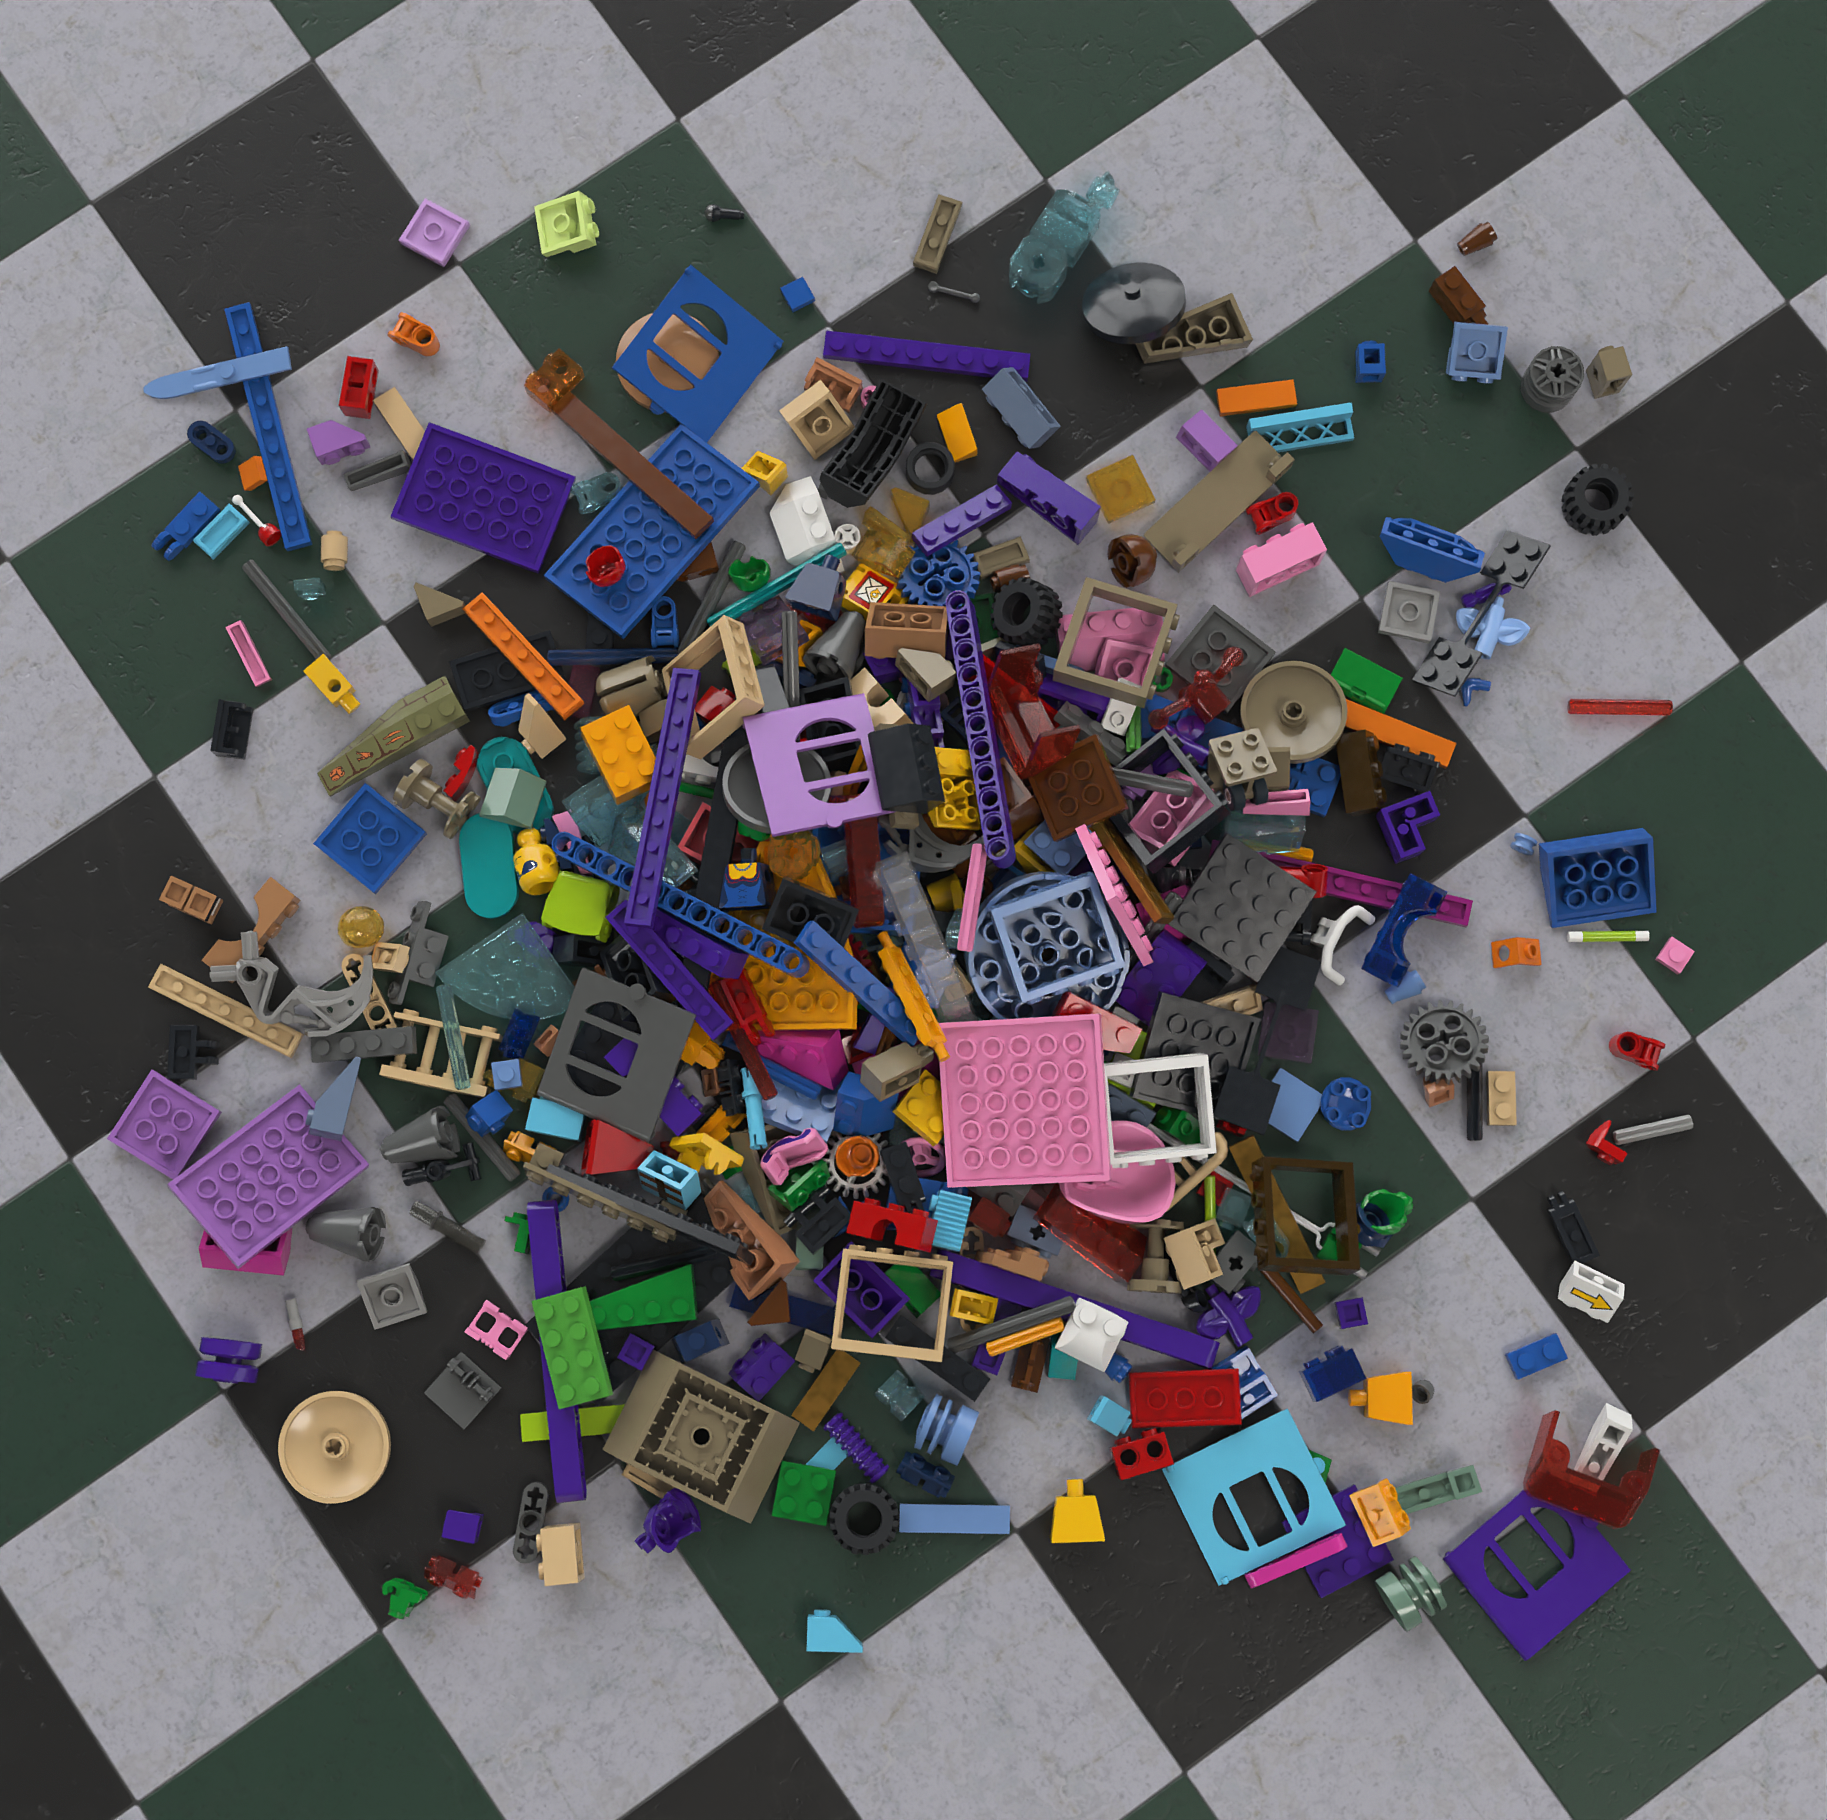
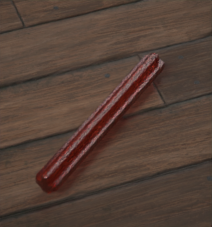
M721 980L712 982L709 990L714 1000L734 1021L728 1029L762 1098L765 1101L775 1098L778 1091L755 1045L748 1039L744 1028L740 1027L720 984Z

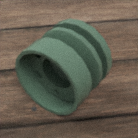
M1416 1556L1408 1559L1413 1571L1412 1573L1405 1564L1399 1565L1400 1573L1403 1577L1401 1580L1389 1571L1374 1581L1388 1609L1406 1632L1422 1623L1419 1613L1420 1608L1431 1617L1435 1615L1431 1601L1440 1611L1447 1608L1439 1583L1431 1571Z

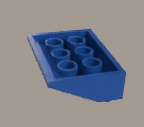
M1643 828L1538 844L1540 872L1551 928L1656 913L1653 837Z

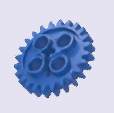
M958 540L928 557L925 556L915 542L914 548L907 545L905 553L900 554V561L896 565V570L898 571H896L895 579L899 580L896 587L897 589H903L901 597L909 596L908 604L911 605L916 602L918 605L946 606L947 596L956 590L965 592L969 599L974 598L980 583L977 581L979 580L980 572L976 571L979 564L978 562H972L974 554H965L967 546L959 549L957 547ZM936 558H944L946 561L941 562L938 561ZM915 569H921L925 573H918ZM951 578H957L961 582H954ZM934 589L937 590L939 593L933 594L928 590Z

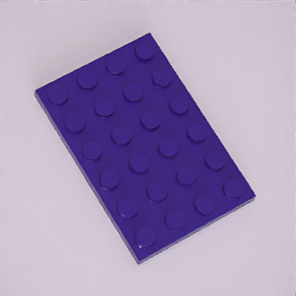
M429 422L390 517L392 520L539 574L575 484L576 476Z

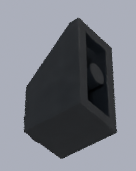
M577 934L554 937L553 964L574 967H594L599 964L600 967H604L600 952L612 943L613 940H608L605 943L596 940L595 937Z

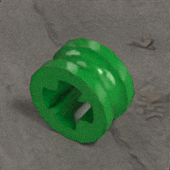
M1163 667L1161 677L1162 675L1167 677L1165 685L1161 686V683L1157 685L1155 683L1157 676H1155L1153 684L1157 685L1156 692L1162 693L1170 688L1173 682V675L1168 668Z

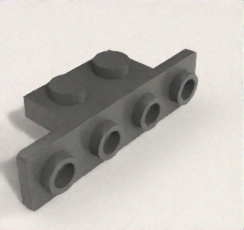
M418 901L411 911L410 919L412 923L410 930L405 933L403 938V945L410 947L408 952L409 961L402 973H396L395 980L388 988L389 1004L402 1005L409 981L434 987L449 936L425 928L431 902Z

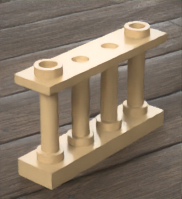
M403 1009V1013H394V1018L403 1021L402 1027L414 1026V1024L429 1027L420 1067H417L416 1071L407 1070V1065L404 1064L406 1055L395 1056L394 1062L391 1061L390 1066L382 1064L379 1075L389 1079L478 1098H484L490 1094L491 1089L484 1086L485 1081H483L492 1040L503 1042L504 1037L497 1034L498 1029L482 1026L481 1030L422 1018L419 1017V1012ZM440 1029L456 1032L446 1073L443 1072L442 1077L432 1075L433 1070H430ZM466 1035L482 1038L473 1077L469 1078V1082L458 1081L459 1076L457 1075Z

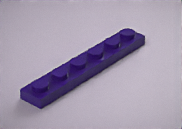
M625 899L605 918L687 1011L697 1014L695 1021L712 1040H715L734 1021L653 929L625 925L624 920L628 900Z

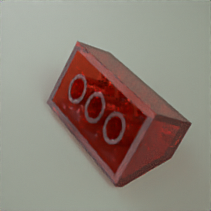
M1059 1183L1055 1184L1033 1217L1035 1221L1115 1282L1128 1283L1143 1261L1146 1236L1137 1229L1130 1228L1129 1223L1107 1220L1072 1204L1061 1192Z

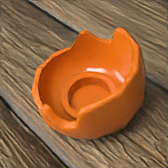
M865 1136L847 1138L838 1146L835 1155L837 1167L848 1177H864L870 1174L877 1167L880 1158L877 1145Z

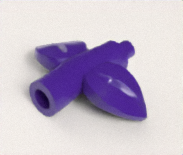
M1196 715L1183 717L1176 723L1175 729L1168 724L1164 726L1157 722L1153 724L1150 731L1157 734L1162 729H1165L1170 736L1176 734L1184 744L1181 750L1185 755L1190 752L1202 767L1207 763L1209 749L1195 743L1205 733L1204 722L1200 717ZM1169 749L1153 762V773L1157 775L1171 773L1181 767L1182 764Z
M1215 1284L1206 1288L1205 1291L1211 1298L1208 1300V1303L1212 1308L1204 1311L1198 1318L1197 1332L1203 1337L1215 1340L1224 1336L1228 1330L1237 1347L1251 1340L1253 1335L1244 1319L1252 1317L1259 1308L1261 1299L1259 1287L1247 1286L1240 1288L1237 1293H1232L1230 1299L1224 1291L1219 1292Z

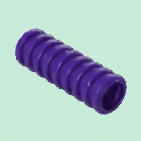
M842 1412L837 1413L824 1425L823 1429L830 1432L829 1436L831 1438L834 1436L836 1439L835 1443L842 1445L841 1450H846L848 1452L846 1455L853 1458L852 1462L854 1464L857 1462L859 1465L858 1469L865 1471L864 1476H869L871 1478L869 1481L875 1483L888 1471L889 1465L882 1463L884 1460L877 1457L878 1453L876 1451L872 1452V1446L865 1444V1438L861 1439L859 1437L861 1434L854 1431L855 1427L853 1425L849 1426V1420L842 1418Z

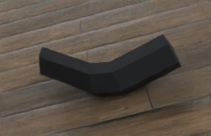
M881 378L848 439L821 472L819 481L828 497L846 508L865 505L899 458L927 403Z

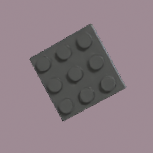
M1213 604L1166 662L1165 667L1227 714L1243 695L1250 681L1263 670L1276 652Z

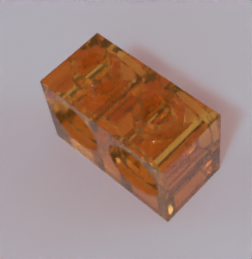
M558 348L555 353L551 352L546 356L543 365L537 372L533 371L528 375L524 387L532 399L551 413V407L568 391L571 392L585 376L582 367ZM558 367H567L566 372L562 374L555 372ZM542 385L550 386L546 392H539L538 388Z

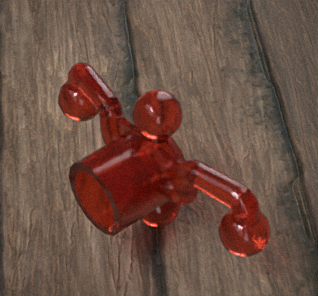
M1233 646L1227 648L1223 654L1224 662L1213 674L1206 669L1197 671L1194 675L1193 683L1180 689L1178 694L1179 700L1162 709H1155L1150 712L1148 716L1149 725L1154 729H1163L1168 725L1170 716L1189 707L1205 725L1212 721L1232 703L1217 684L1227 675L1232 667L1241 665L1244 658L1242 649Z

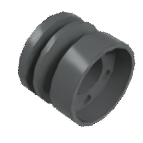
M1551 346L1541 350L1533 358L1521 379V394L1525 402L1532 409L1542 413H1553L1563 409L1572 400L1583 382L1584 366L1581 359L1572 350L1562 346Z

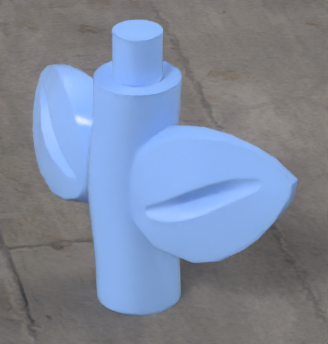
M1499 596L1495 598L1471 636L1472 638H1479L1474 650L1483 653L1480 659H1491L1497 642L1502 645L1512 646L1521 642L1530 631L1528 624L1520 619H1503L1505 609L1502 607L1504 598ZM1462 608L1457 610V624L1464 635L1479 613V609Z

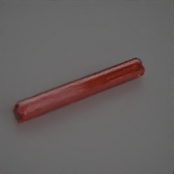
M1570 699L1567 704V710L1569 714L1670 715L1673 712V703L1671 700Z

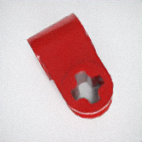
M1284 492L1247 508V515H1251L1255 523L1256 534L1268 532L1276 526L1293 519L1298 508V499L1294 494ZM1288 503L1291 505L1292 510L1283 511L1279 508V504Z
M1627 1031L1611 1038L1609 1050L1615 1057L1632 1062L1642 1068L1657 1071L1659 1065H1657L1661 1049H1664L1666 1044L1659 1040ZM1622 1038L1626 1039L1629 1043L1627 1052L1620 1046Z

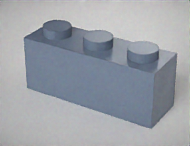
M1014 367L1002 368L982 388L983 392L987 395L986 400L988 403L999 410L1004 423L1015 430L1020 443L1029 449L1040 447L1061 427Z

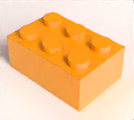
M629 705L580 727L581 735L616 805L650 790L656 757Z

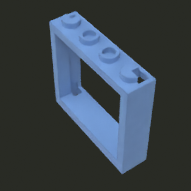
M1090 871L987 907L1018 999L1022 1003L1027 1002V1005L1040 1002L1043 1000L1042 996L1052 993L1053 996L1063 994L1068 991L1069 986L1077 983L1078 986L1088 985L1094 982V977L1100 975L1110 977L1120 972L1119 969L1125 967L1096 876ZM1089 887L1113 960L1027 990L1003 917Z

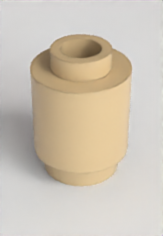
M327 531V535L321 536V562L323 563V568L330 571L344 570L348 558V537L344 536L341 531Z

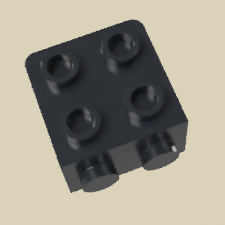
M1192 941L1187 947L1207 961V964L1181 997L1203 1002L1216 997L1235 974L1231 971L1232 967L1222 959H1216L1210 951Z

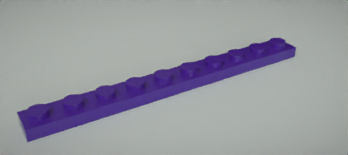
M673 668L624 920L626 926L649 929L654 927L701 679V672L699 670Z

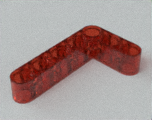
M861 793L830 795L829 803L848 802L858 797ZM877 816L844 822L850 904L859 909L853 925L855 928L883 926L885 913Z

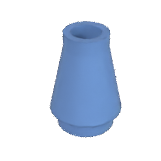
M1413 970L1403 974L1384 992L1391 1004L1422 994L1421 991L1426 986L1418 972Z

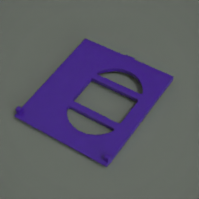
M1546 1469L1456 1548L1446 1552L1443 1561L1524 1661H1527L1631 1571L1596 1528L1599 1524V1516L1593 1511L1584 1513L1549 1469ZM1541 1507L1549 1509L1565 1520L1571 1530L1574 1543L1571 1559L1568 1558L1532 1514L1531 1508ZM1520 1515L1525 1518L1563 1565L1561 1570L1537 1590L1532 1587L1495 1541V1537ZM1487 1546L1526 1592V1598L1509 1597L1499 1592L1492 1585L1484 1568V1552Z

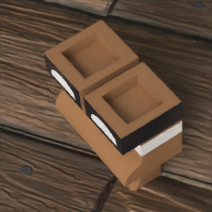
M170 876L159 898L160 901L168 904V906L211 925L223 903V900L218 896L173 876Z

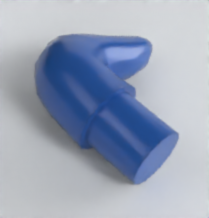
M1467 678L1461 687L1464 706L1467 707L1469 705L1472 690L1489 691L1491 681L1481 680V678Z

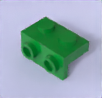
M821 1159L819 1162L814 1161L792 1168L788 1171L789 1174L782 1185L772 1184L767 1189L769 1195L792 1212L799 1205L807 1201L809 1194L813 1190L822 1187L830 1177L827 1163Z

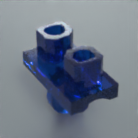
M518 1008L514 1009L498 1050L503 1051V1056L510 1059H519V1057L524 1059L539 1023V1016L528 1015Z

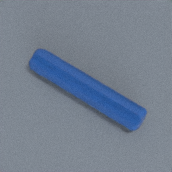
M751 1052L746 1060L747 1067L756 1066L759 1073L813 1100H816L821 1092V1085L755 1052Z

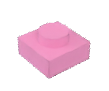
M1670 937L1655 960L1678 975L1682 972L1695 951L1674 937Z

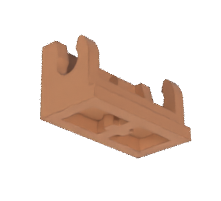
M816 357L805 378L804 390H808L821 380L841 408L850 413L863 390L862 380Z

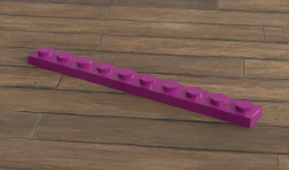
M1212 840L1208 859L1220 841ZM1252 849L1277 866L1302 867L1306 864H1316ZM1326 866L1328 868L1326 895L1465 928L1468 926L1473 900Z

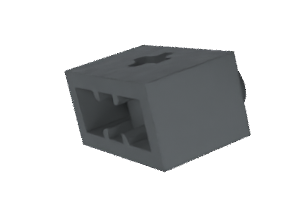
M1234 1231L1216 1254L1223 1275L1210 1281L1226 1294H1230L1231 1291L1237 1293L1246 1281L1242 1277L1248 1270L1253 1272L1257 1268V1256H1254L1256 1244L1240 1231ZM1229 1258L1232 1260L1238 1258L1240 1269L1230 1270L1231 1263L1228 1261Z

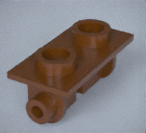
M1042 1338L1020 1346L1011 1387L1038 1393L1050 1339Z

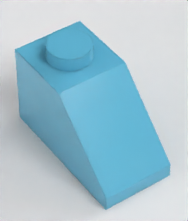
M1102 1395L1099 1396L1087 1420L1115 1436H1118L1120 1432L1124 1434L1132 1421L1128 1418L1131 1412Z
M814 1610V1614L808 1615L807 1651L863 1653L862 1642L837 1615H830L831 1610Z

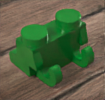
M393 1578L384 1583L382 1587L384 1595L393 1592L394 1587L396 1588V1594H391L390 1610L388 1614L398 1619H404L405 1616L409 1617L415 1603L425 1600L428 1596L427 1590L417 1587L414 1583L402 1578Z

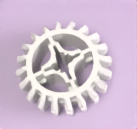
M835 1132L839 1141L835 1142L829 1138L828 1143L833 1148L832 1150H827L826 1154L829 1155V1158H822L829 1164L828 1170L832 1174L826 1183L831 1184L836 1181L837 1184L833 1188L835 1192H838L841 1186L844 1187V1197L848 1196L849 1190H853L854 1199H858V1191L863 1190L864 1197L868 1198L869 1192L867 1189L870 1187L874 1193H878L879 1190L875 1184L879 1182L882 1186H885L887 1182L881 1177L882 1175L888 1176L880 1152V1166L877 1165L874 1171H872L876 1175L870 1181L863 1184H854L857 1176H847L846 1181H844L837 1174L834 1161L838 1146L851 1136L843 1137L841 1133ZM880 1133L875 1134L873 1138L866 1136L877 1145L878 1151L888 1145L887 1140L882 1141L880 1144L877 1142L881 1136Z

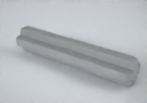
M1684 1115L1616 1130L1613 1132V1138L1616 1145L1689 1130L1693 1128V1121L1690 1115Z

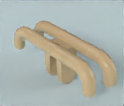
M1215 1132L1217 1153L1198 1170L1186 1157H1182V1161L1179 1163L1183 1165L1190 1177L1184 1180L1174 1170L1175 1182L1179 1187L1174 1190V1197L1169 1209L1216 1169L1227 1157L1228 1143L1222 1133Z

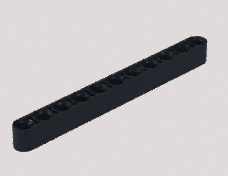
M743 725L728 736L722 744L695 898L722 912L723 909L719 908L724 872L725 867L731 864L738 828V820L732 815L724 801L722 780L725 767L730 758L739 749L749 744ZM706 910L698 914V922L706 918ZM691 925L693 928L697 929L698 931H700V932H702V933H704V934H706V935H708V936H711V937H713V938H715V939H718V938H716V937H714V936H712V935H710V934H708V933H706V932L700 930L699 928H697V927ZM684 956L683 964L708 992L712 972Z

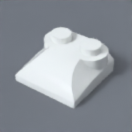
M1078 1298L1075 1303L1076 1308L1070 1314L1055 1349L1105 1372L1120 1339L1125 1334L1128 1321L1094 1303Z

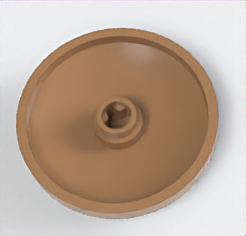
M652 314L642 317L627 329L618 345L616 361ZM675 315L669 318L653 339L654 343L700 380L704 378L719 358L716 348ZM692 317V318H693L695 321H697L701 326H703L706 330H708L705 325H703L700 321H698L697 319H695L694 317ZM647 350L649 369L658 382L667 388L678 391L694 388L690 382L658 356ZM618 374L622 387L630 398L639 405L651 410L650 404L652 400Z

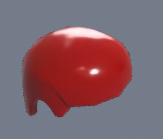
M612 545L602 546L594 550L585 561L588 568L586 575L591 583L599 587L614 585L621 580L626 569L621 553Z

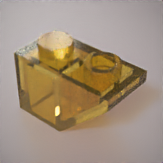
M519 1059L523 1087L508 1090L513 1091L511 1097L526 1103L528 1099L537 1098V1092L545 1069ZM491 1069L485 1071L483 1077L489 1080L487 1085L494 1088Z

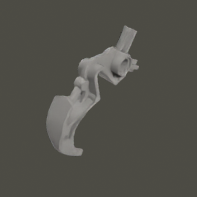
M257 931L241 932L243 958L239 959L236 965L210 967L211 982L237 981L256 1017L261 1022L275 1024L281 1020L285 1024L295 1022L305 1025H317L318 1027L304 1028L305 1035L308 1037L328 1036L343 1030L361 1015L371 999L370 995L373 984L372 955H364L361 976L350 987L339 991H324L298 985L274 1012L269 1011L268 1004L279 968L267 958L259 957ZM247 966H252L257 970V978H252L247 974ZM353 1000L354 1005H349L348 1001ZM305 1004L321 1019L315 1020L309 1016L295 1014L294 1006ZM332 1007L333 1012H330L327 1008Z

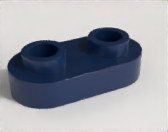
M196 421L189 426L187 436L190 442L212 460L224 464L234 458L236 448L233 442L208 422ZM202 433H206V438L200 440L199 436ZM222 448H227L225 454H219Z

